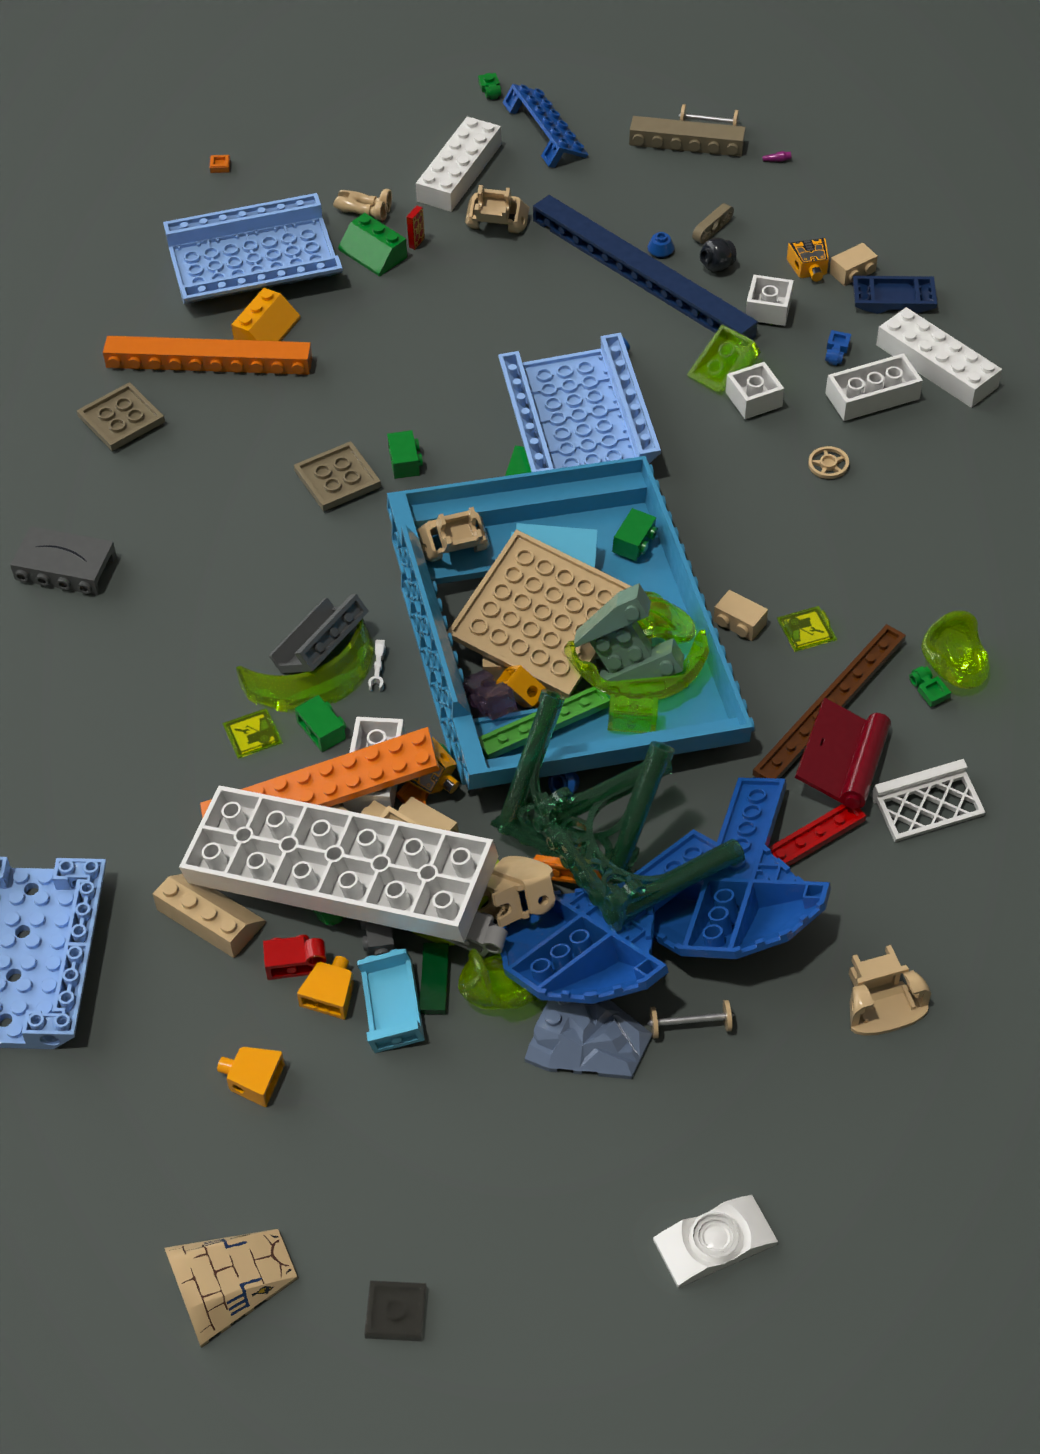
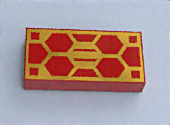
M415 206L406 217L409 248L414 250L425 239L423 207Z

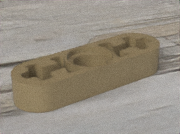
M722 203L695 227L692 235L693 240L701 244L705 243L730 221L734 208Z

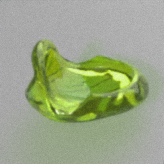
M645 591L651 601L649 616L637 622L648 639L662 638L666 641L674 638L677 644L691 641L696 634V627L691 617L684 610L665 600L659 594Z
M957 610L943 615L931 625L925 633L921 644L923 655L930 666L940 677L955 687L973 689L982 685L989 674V656L980 642L976 617L967 611Z
M472 948L469 951V961L464 966L458 982V990L468 1002L482 1009L495 1010L500 1008L516 1009L539 999L505 975L501 954L483 959L476 949Z

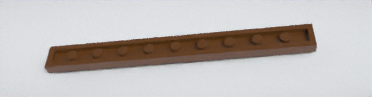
M886 624L753 769L752 775L756 778L780 779L804 753L822 700L827 698L844 708L905 641L906 635Z

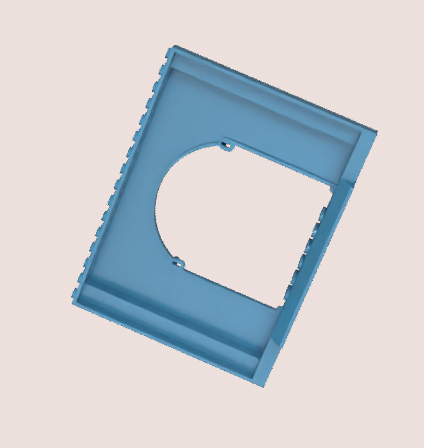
M646 456L387 493V510L392 524V543L401 571V590L446 747L452 758L456 761L462 785L467 784L468 790L750 742L751 733L755 728L753 718L748 716L746 701L740 696L739 683L734 681L732 665L727 663L725 648L719 643L718 630L712 625L711 612L706 610L704 595L698 590L697 577H693L691 562L685 557L684 544H680L678 529L672 524V514L666 509L665 496L660 493L659 481L655 480L653 466L648 463ZM474 507L475 512L483 519L489 539L488 548L483 551L474 552V547L443 553L442 560L434 562L425 560L417 529L428 521L436 520L439 514L446 516L468 511L469 508ZM632 508L655 516V527H658L655 538L649 540L646 553L644 555L641 554L637 561L612 552L614 536ZM516 523L597 530L595 568L630 586L640 583L651 601L649 616L646 617L651 631V645L655 646L674 638L684 654L683 671L662 680L626 683L622 687H607L604 689V692L611 700L610 707L498 757L486 759L478 737L546 707L476 719L472 718L462 684L464 682L463 672L461 668H457L458 655L456 650L452 651V635L446 631L448 629L447 618L445 615L442 616V602L440 598L436 597V584L484 577L511 538V531L515 532ZM433 535L432 539L437 551L439 548H442L439 535Z

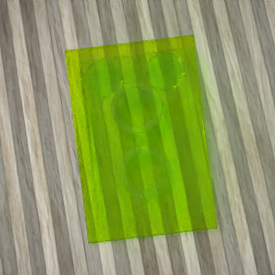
M721 325L687 376L721 394L726 390L727 374L752 366L761 352L755 341Z

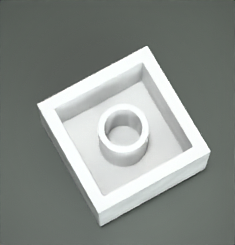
M753 275L746 303V314L758 322L785 326L792 300L794 280Z
M765 362L727 374L726 394L744 419L782 407L784 387Z

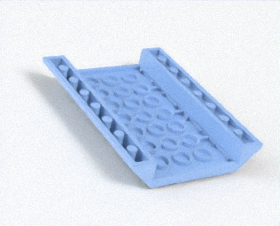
M317 193L163 222L183 304L340 274L343 271L338 255L335 256L322 217L321 203Z
M621 333L600 336L601 349L522 362L519 351L498 354L531 472L646 456L648 463H651L661 454V449Z

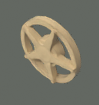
M825 446L814 450L810 454L808 466L811 472L819 478L834 479L846 473L849 467V458L841 449ZM824 452L820 460H813L817 454ZM828 452L837 453L841 455V457H836L832 454H828ZM845 460L846 464L841 470L837 467V464ZM813 465L820 466L822 471H818ZM827 471H834V472H836V473L828 474V473H826V472H827Z

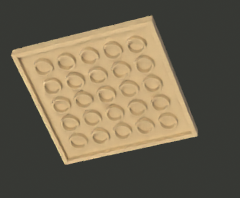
M516 529L447 633H451L454 641L507 668L521 665L544 687L568 698L597 655L590 642L576 648L573 646L576 630L618 592L632 586Z

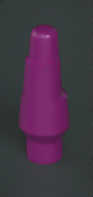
M780 151L775 154L765 155L762 158L763 161L784 162L791 159V151Z

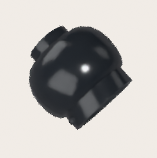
M722 238L707 240L700 251V261L707 270L712 272L723 271L735 263L736 248L730 240Z

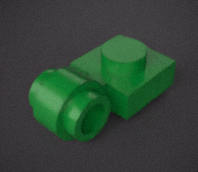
M486 73L478 75L481 91L485 92L486 98H490V100L498 99L501 96V88L497 74Z
M920 666L909 674L912 685L918 686L917 691L930 707L951 697L952 692L939 676L933 678L932 672L927 666Z

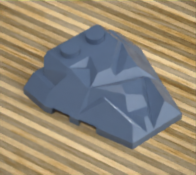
M610 999L594 1004L548 1001L535 1025L534 1036L529 1044L525 1062L549 1072L565 1069L573 1070V1074L582 1075V1071L597 1072L598 1076L632 1079L652 1039V1033Z

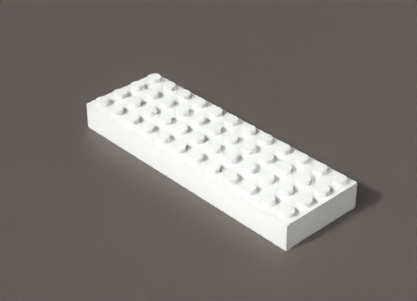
M219 785L179 868L190 884L464 943L499 856L493 839Z

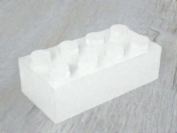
M903 353L828 375L825 394L843 421L920 399L923 380Z
M356 717L349 753L406 734L404 720ZM398 784L343 802L344 808L348 811L361 812L374 800L385 807L390 806L394 808Z

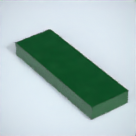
M449 943L423 944L420 991L421 1014L446 1015Z

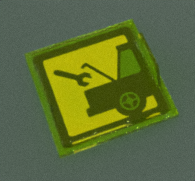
M819 606L777 617V621L794 652L837 640L830 627V620L825 611H821Z
M267 708L222 723L238 759L282 744V740Z

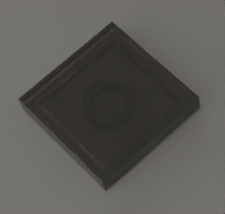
M370 1281L364 1333L365 1339L422 1341L426 1283Z

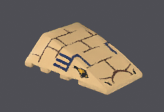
M278 1229L165 1248L201 1348L209 1343V1339L217 1333H223L230 1328L231 1323L243 1315L246 1316L255 1310L254 1307L259 1303L269 1300L298 1279Z

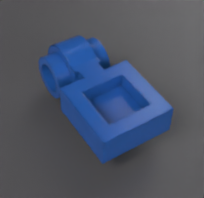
M831 330L827 342L825 361L836 366L837 364H842L844 353H847L851 334Z

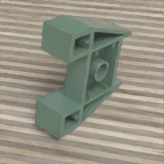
M640 583L618 592L576 630L573 646L576 648L590 642L605 665L600 671L599 686L662 680L683 671L684 654L674 638L652 646L637 622L649 616L651 604Z

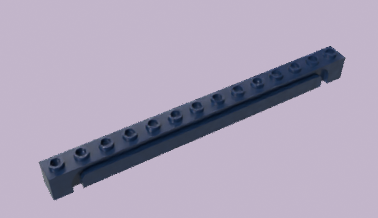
M551 195L546 196L533 205V221L543 228L550 227V232L720 337L727 336L728 342L741 349L756 337L757 320L593 222L573 208H570Z

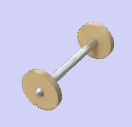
M682 104L681 113L678 115L681 121L694 119L731 123L733 126H737L740 123L738 119L739 110H735L734 118L730 119L686 114V104Z
M723 1000V1013L657 1019L656 1008L650 1007V1021L647 1024L651 1026L653 1039L659 1037L658 1026L712 1020L724 1019L726 1032L732 1031V1017L734 1014L731 1013L729 1000Z

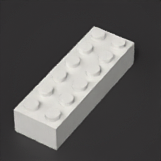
M466 117L416 182L417 202L452 212L501 146V126Z
M907 307L879 326L876 343L878 347L892 356L904 353L919 374L972 408L999 387L1002 368Z

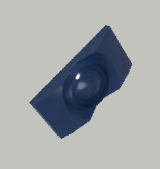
M853 276L855 307L864 311L879 314L888 310H903L907 307L914 313H920L937 308L934 276Z

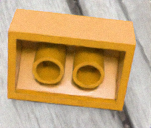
M263 288L231 324L233 339L282 341L301 318L300 314L282 294Z

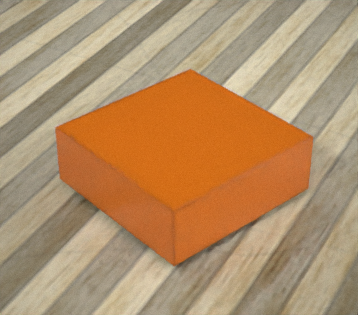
M211 155L210 173H227L230 171V155Z

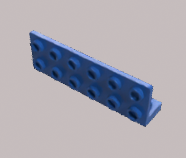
M512 84L502 103L512 114L517 113L522 103L550 139L541 155L549 167L555 168L563 153L587 158L588 153L585 151L584 145L576 139V135L571 132L568 124L562 120L560 113L553 108V104L547 100L542 90L535 88V90L530 89L523 84Z

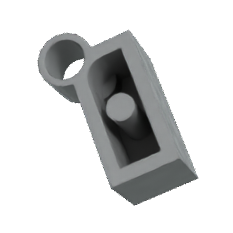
M477 911L464 943L449 939L445 940L484 957L488 952L495 954L502 952L508 932L493 923L494 917L492 915Z

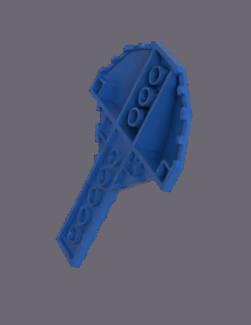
M738 777L717 843L728 849L729 856L655 911L653 940L680 956L738 959L789 941L826 910L831 892L830 882L804 881L799 876L796 877L791 872L790 867L780 858H776L768 848L787 787L786 779Z
M693 829L622 883L610 885V889L596 890L595 887L577 888L575 893L561 894V890L554 891L555 905L550 911L543 915L529 913V918H521L502 927L508 932L502 952L500 953L505 975L540 1000L594 1004L648 989L669 973L667 965L652 956L655 911L729 856L728 849ZM523 890L519 893L522 911H527L528 905L525 891ZM542 896L538 900L539 903L542 901Z

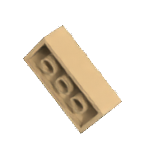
M183 874L169 876L153 893L155 905L159 912L232 958L236 957L266 923L263 918L216 889L188 883Z

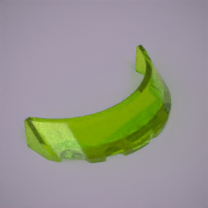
M362 618L357 624L355 633L347 647L325 665L313 671L284 676L257 673L238 666L236 671L239 685L248 700L255 704L258 702L274 707L276 711L288 712V709L295 710V707L317 695L324 702L336 703L352 693L354 687L361 679L364 680L368 674L374 647L365 621Z
M705 629L700 630L694 638L687 657L684 659L683 671L672 676L620 681L603 679L593 663L579 659L574 641H568L564 653L579 674L598 690L621 700L646 702L671 697L690 685L698 676L707 660L709 646Z

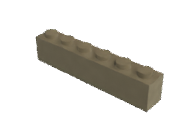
M633 116L630 126L629 145L742 157L745 127Z

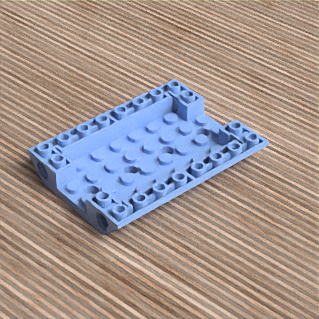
M0 857V1022L6 1018L12 1019L11 1024L8 1026H0V1048L55 1049L75 1037L106 868V859L56 858L54 869L11 868L8 858ZM30 889H38V892L34 895L26 894ZM22 931H30V934L25 938L17 937ZM13 974L21 975L20 979L15 982L8 981L9 977Z

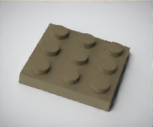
M130 382L77 410L78 417L111 451L165 422L164 416Z
M351 441L294 464V471L323 511L381 487V481Z

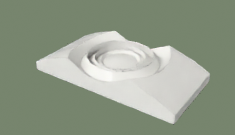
M753 1195L725 1201L711 1211L698 1217L683 1219L653 1237V1241L678 1288L778 1244Z

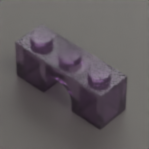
M484 669L464 678L462 684L467 701L473 708H477L482 715L485 714L491 720L518 710L512 688L503 682L496 684L494 675Z

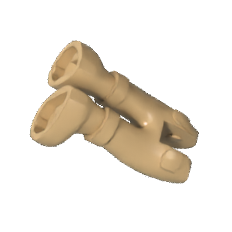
M384 189L380 197L377 198V196H369L356 191L340 190L333 206L342 212H353L361 215L366 213L377 220L383 221L386 219L387 213H389L391 208L392 191Z

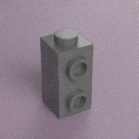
M360 920L361 930L366 929L367 936H362L363 949L364 951H369V956H377L394 950L392 927Z

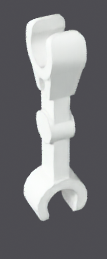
M385 640L375 641V674L368 680L370 691H372L374 684H379L380 691L384 689V682L380 677V671H382V660L386 652Z

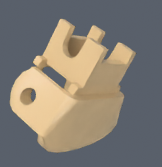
M479 185L478 192L474 193L469 200L465 223L473 229H479L478 221L508 224V231L510 233H520L527 226L530 207L519 197L511 196L510 188H506V191L484 189L483 185ZM509 214H515L514 221L508 219Z
M474 507L469 508L468 511L444 516L439 514L436 520L428 521L417 529L425 560L430 562L442 560L443 553L474 547V552H479L487 549L489 546V539L483 519L475 512ZM433 535H439L442 548H439L437 551L432 539Z
M508 856L502 858L495 865L483 897L488 896V904L477 911L492 915L497 920L499 927H504L521 918L527 919L529 918V913L533 915L547 913L555 905V895L551 878L554 876L552 868L541 861L527 857ZM518 891H525L528 905L527 911H522ZM542 896V901L539 903L538 900Z
M891 945L886 946L885 952L887 955L860 962L858 955L852 956L851 961L854 967L850 968L849 976L854 987L850 998V1030L855 1034L866 1036L896 1031L913 1025L928 1012V1004L931 997L929 986L917 972H914V970L909 971L907 965H900ZM901 973H903L907 981L906 985L903 981L899 982Z

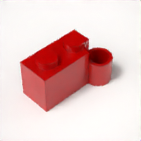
M298 935L291 938H273L263 941L267 980L306 976L311 973L317 963L326 962L325 942L323 939H310L308 935Z

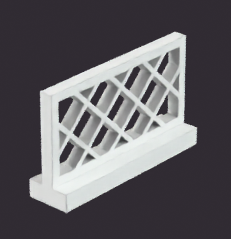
M964 759L874 786L870 796L874 804H878L894 842L985 815L986 812L966 772L967 765ZM962 779L966 787L964 793L951 788L952 782ZM937 787L945 791L942 800L928 794L930 789ZM947 793L961 798L958 807L944 801ZM916 794L922 797L923 800L920 806L906 801L908 795ZM925 799L939 805L936 813L922 808ZM892 800L901 804L896 813L887 809L885 802ZM963 800L973 803L976 811L968 812L961 809ZM903 806L917 811L913 820L900 815ZM941 807L954 811L953 818L946 819L938 815ZM919 813L932 818L931 824L925 826L916 822ZM899 820L911 826L908 831L898 833L895 826L896 821Z

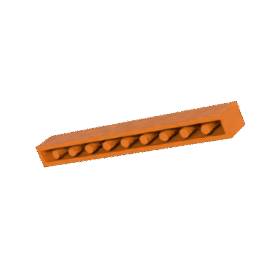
M107 336L103 357L106 368L309 375L312 363L311 342Z

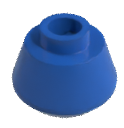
M658 232L652 236L647 249L654 257L665 258L673 253L674 244L668 234Z
M576 772L549 776L548 780L551 792L559 799L571 797L580 784Z

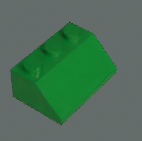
M366 213L350 222L338 246L339 251L379 277L408 257L406 238Z

